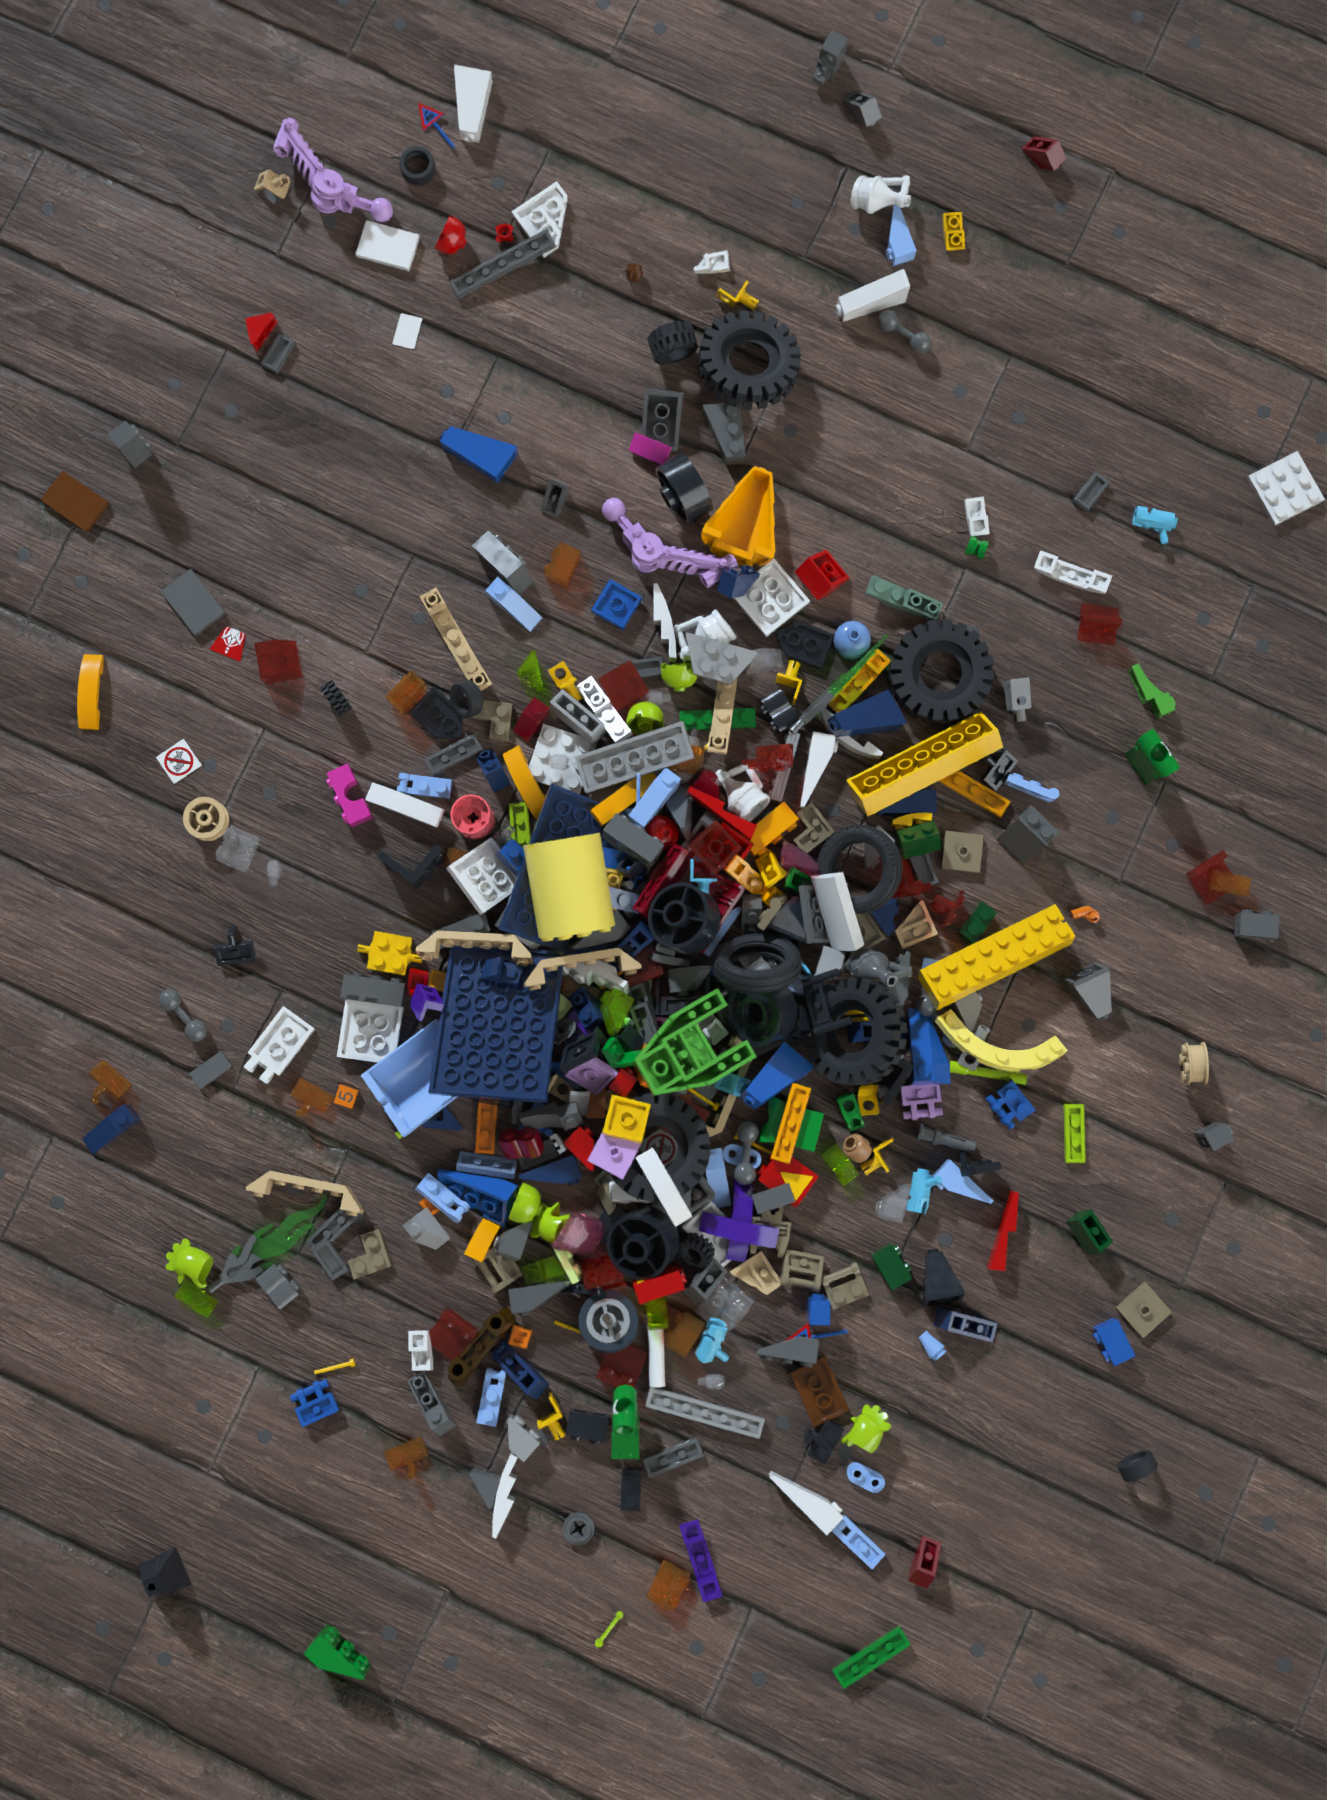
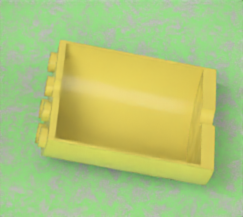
M600 833L523 845L538 937L542 939V942L554 940V937H558V941L566 940L577 934L578 938L586 937L592 934V931L599 930V933L611 931V927L615 926Z

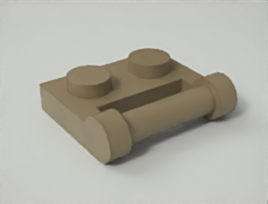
M785 895L773 898L770 901V909L764 910L758 918L760 923L757 926L763 931L767 929L770 921L788 902V898Z
M496 1248L488 1250L485 1259L489 1258L502 1278V1282H497L484 1261L473 1260L475 1266L478 1265L491 1285L493 1294L523 1275L515 1261L494 1254Z
M786 1249L780 1285L787 1286L788 1284L819 1292L824 1256ZM789 1271L814 1276V1281L789 1277Z
M857 1262L827 1276L826 1274L822 1275L821 1281L832 1309L869 1296ZM853 1273L856 1277L832 1288L829 1285L830 1282Z

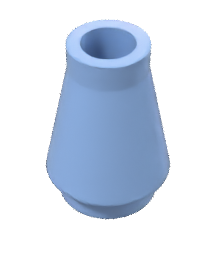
M928 1331L918 1337L927 1355L934 1361L946 1352L943 1348L944 1345L930 1335Z

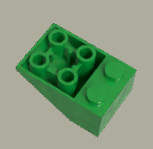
M328 1624L312 1640L304 1652V1655L320 1669L361 1680L365 1678L371 1666L365 1655L355 1651L354 1645L349 1640L345 1641L340 1636L338 1629L334 1626L330 1627Z

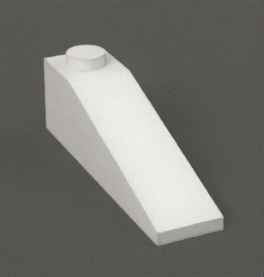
M813 732L799 809L805 807L833 752H837L838 742L835 741V735Z
M773 1471L769 1473V1477L826 1535L843 1519L842 1508L835 1501L831 1503L828 1499Z

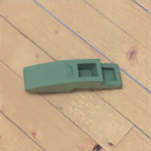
M875 575L871 576L865 594L880 600L879 603L928 620H938L943 606L942 602L915 590H906Z

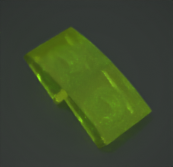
M557 1255L521 1267L526 1286L566 1273Z
M186 1278L174 1295L175 1298L191 1306L192 1310L206 1318L210 1316L219 1302L215 1297L202 1288H197L193 1282Z

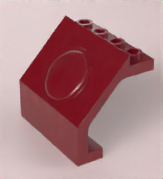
M673 844L633 905V910L648 920L649 908L653 899L665 887L682 882L698 887V883L690 881V860L694 858L688 854L689 851ZM694 859V879H717V882L709 883V895L715 899L719 906L721 928V925L731 913L732 908L741 898L745 888L741 884L724 878ZM708 947L699 952L704 953Z

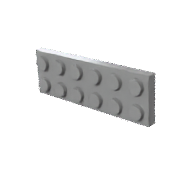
M683 721L575 757L586 794L637 778V773L643 776L695 759Z

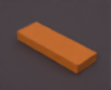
M478 1102L475 1153L495 1154L497 1105Z

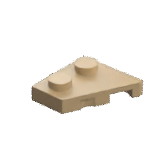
M923 900L916 905L894 932L901 949L938 934Z
M761 1250L730 1271L732 1275L766 1295L781 1286L780 1278Z

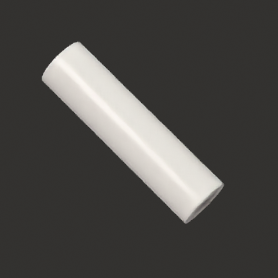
M649 1325V1386L664 1387L663 1325Z

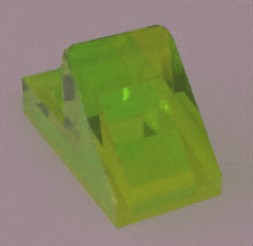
M532 650L517 671V675L521 677L533 674L529 676L531 686L535 687L536 691L539 692L544 691L536 651Z
M837 1143L820 1154L843 1186L859 1176L852 1162L845 1156Z
M666 1297L646 1302L649 1331L668 1329Z

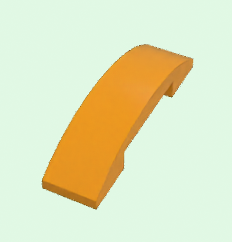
M877 648L849 680L835 692L834 698L827 705L836 713L848 708L880 675L891 660Z
M84 654L77 694L79 729L99 730L100 711L98 710L100 674H103L104 655Z
M520 745L504 753L503 757L517 789L537 820L546 795H543L527 764L528 760Z
M737 854L725 868V871L749 893L761 894L762 903L769 908L770 901L773 898L784 895L774 886L766 887L763 878Z

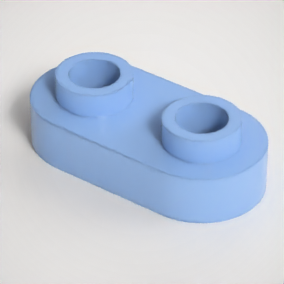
M736 1144L726 1146L723 1150L724 1160L736 1166L741 1164L743 1147ZM751 1149L750 1156H753L755 1160L750 1164L757 1168L761 1163V1156L757 1151ZM729 1151H735L736 1156L734 1158H731L729 1156Z
M853 1462L847 1467L846 1473L852 1483L873 1493H878L884 1488L885 1480L882 1474L860 1462ZM856 1470H859L861 1472L860 1476L858 1477L854 1476V1472ZM874 1479L878 1480V1485L876 1486L871 1484Z

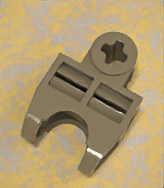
M783 1206L778 1207V1210H774V1213H771L769 1210L763 1212L762 1216L752 1215V1223L779 1228L776 1243L777 1258H783L791 1228V1221L782 1220ZM750 1244V1254H756L757 1247L759 1246Z

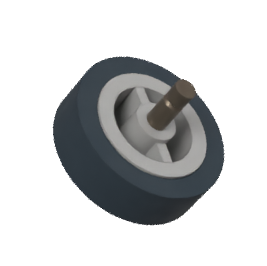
M603 1291L600 1296L595 1294L591 1296L582 1306L579 1314V1329L585 1341L593 1349L603 1353L619 1352L628 1347L637 1335L639 1328L638 1314L633 1303L625 1295L616 1291Z

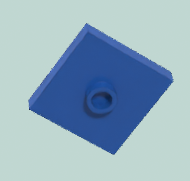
M609 579L592 607L591 612L619 629L624 630L642 601V597Z

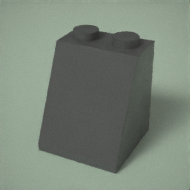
M1031 805L1000 834L997 840L1017 860L1025 865L1047 846L1059 831Z

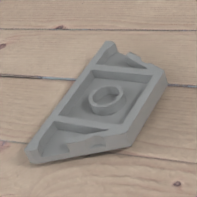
M688 632L685 635L693 675L731 685L758 653Z

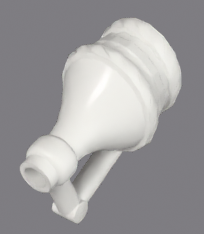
M907 175L902 178H882L881 176H875L874 178H868L867 176L858 177L851 193V207L862 209L868 214H873L875 211L889 205H896L899 208L909 207L911 202V196L908 195L910 177ZM902 185L901 192H894L888 186Z
M716 609L707 617L698 616L673 627L681 648V652L678 655L684 663L687 660H691L683 635L685 630L697 626L695 635L727 644L737 638Z
M746 760L743 764L730 769L728 772L720 769L715 773L718 776L717 779L720 782V786H723L726 790L728 811L750 822L760 815L769 804L770 797L761 790L763 784L752 768L750 761ZM746 771L752 782H741L731 777Z

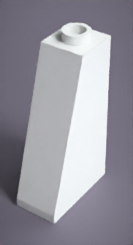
M455 65L461 139L467 142H479L492 86L491 71Z
M905 270L897 271L838 297L835 309L837 315L841 316L842 322L906 302L910 284Z

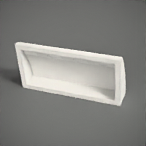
M843 872L811 876L831 947L839 951H856L864 946Z

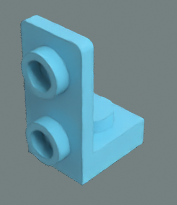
M729 1073L716 1081L714 1088L740 1097L752 1080Z

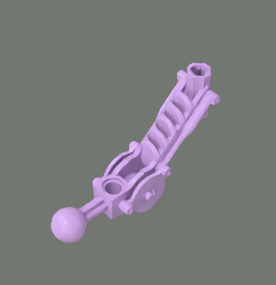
M288 117V119L283 120L273 146V151L282 158L291 156L293 164L298 166V171L303 173L305 180H308V185L311 188V200L317 210L323 213H334L337 210H341L351 214L355 206L369 211L373 219L378 222L388 221L392 217L393 207L390 201L385 198H377L371 201L357 196L358 187L344 183L339 173L334 170L324 169V165L318 162L319 158L313 155V150L308 148V143L303 141V136L297 133L299 124L295 119Z
M619 498L607 499L602 506L604 517L609 521L617 522L624 531L623 541L632 552V563L638 571L650 573L657 568H668L671 571L687 572L690 575L697 573L702 584L709 588L720 581L722 570L739 566L734 556L730 554L720 559L716 558L714 554L697 553L695 550L688 551L686 548L678 549L677 546H663L660 538L653 533H646L639 522L632 525L625 516L626 507Z

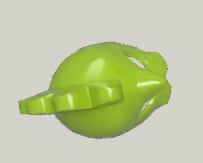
M559 1202L553 1207L540 1203L543 1205L540 1215H535L531 1221L532 1231L530 1232V1237L538 1238L540 1236L552 1244H563L571 1235L574 1223L578 1219L571 1214L561 1216Z
M186 1238L182 1240V1244H173L174 1252L166 1254V1258L170 1261L166 1264V1269L175 1271L178 1275L179 1285L186 1276H189L197 1288H205L207 1286L205 1279L212 1268L213 1257L201 1249L192 1247L191 1242Z
M868 1404L864 1405L862 1414L858 1417L850 1418L854 1422V1426L842 1438L841 1442H846L847 1446L856 1444L872 1454L882 1439L883 1431H888L891 1428V1424L886 1422L889 1417L888 1414L885 1412L881 1413V1407L878 1405L872 1408Z

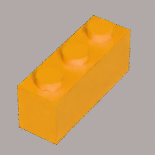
M785 802L781 803L756 824V830L750 840L754 843L749 851L753 857L757 855L761 857L769 850L767 846L771 843L777 844L783 838L782 834L788 831L790 833L798 826L796 822H798L799 818Z

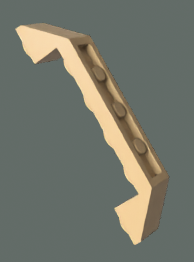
M437 588L421 595L420 599L466 679L476 683L480 691L491 686L490 679L474 655Z
M738 677L731 685L717 683L707 752L727 754Z
M436 931L416 947L417 955L425 961L439 959L440 945L444 947L459 945L463 948L476 946L482 949L494 947L506 951L512 948L511 957L514 963L522 966L534 964L530 952L515 935Z
M619 948L544 959L537 964L523 985L524 988L529 987V990L541 989V985L545 984L543 969H546V972L558 970L559 966H565V969L577 967L578 963H584L585 966L596 964L598 960L608 963L615 961V958H617L619 973L625 972V975H632L637 973L636 970L641 969V964Z
M732 1035L728 1046L733 1047L742 1041L737 1036ZM751 1061L736 1069L738 1076L745 1077ZM732 1094L723 1096L720 1104L723 1109L720 1114L716 1113L712 1123L715 1125V1128L706 1125L709 1137L723 1131L737 1096Z
M269 1171L246 1187L247 1191H252V1196L262 1198L263 1194L270 1195L272 1183L285 1186L286 1182L293 1183V1188L303 1190L304 1186L312 1187L311 1191L318 1193L328 1190L330 1195L341 1197L343 1193L340 1209L346 1210V1215L357 1217V1213H364L363 1207L349 1186Z

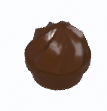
M628 264L627 269H625L627 279L633 283L639 281L644 272L642 271V265Z

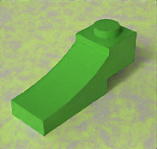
M1139 663L1127 670L1142 705L1149 702L1156 719L1176 710L1173 697L1169 696L1168 692L1164 694L1156 688L1146 677Z

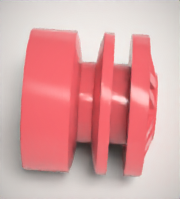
M470 794L460 797L453 804L450 812L453 825L467 839H483L494 829L496 822L495 814L486 800L480 796ZM475 816H477L478 819H476L475 823H473L471 819H474Z

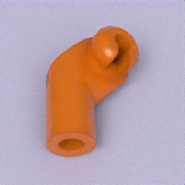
M1083 906L1070 911L1073 920L1084 917L1092 923H1097L1100 920L1099 913L1089 906Z

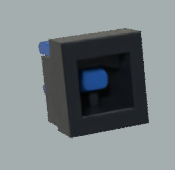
M626 855L615 868L618 874L629 878V881L634 883L635 888H638L637 880L644 881V878L640 875L644 869L641 866V862L636 858Z

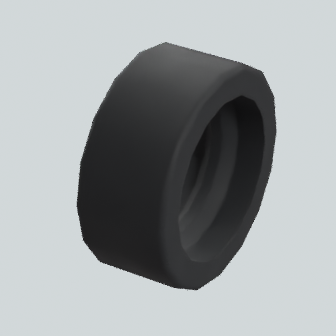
M412 146L402 153L399 160L400 170L408 183L416 186L424 185L434 177V158L426 148ZM414 158H423L427 160L428 168L421 174H412L407 170L408 162Z
M465 680L451 687L450 702L458 716L469 718L481 713L483 697L476 683L471 680ZM464 693H465L466 696H467L469 706H468L467 703H466V700H465V697H464Z
M1142 1450L1123 1458L1117 1464V1468L1125 1482H1133L1152 1474L1158 1468V1463L1152 1451Z

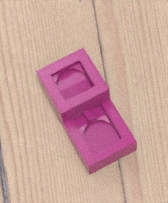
M636 432L629 447V451L659 464H663L668 460L672 447Z

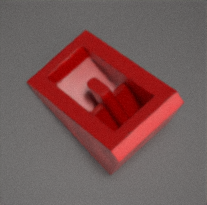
M272 313L245 318L249 340L256 352H258L278 323Z

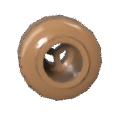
M853 1134L844 1141L843 1152L852 1161L862 1163L870 1157L872 1145L863 1136Z

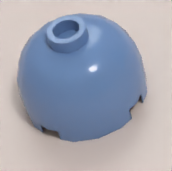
M845 622L838 627L834 634V649L845 659H859L870 648V631L861 622Z

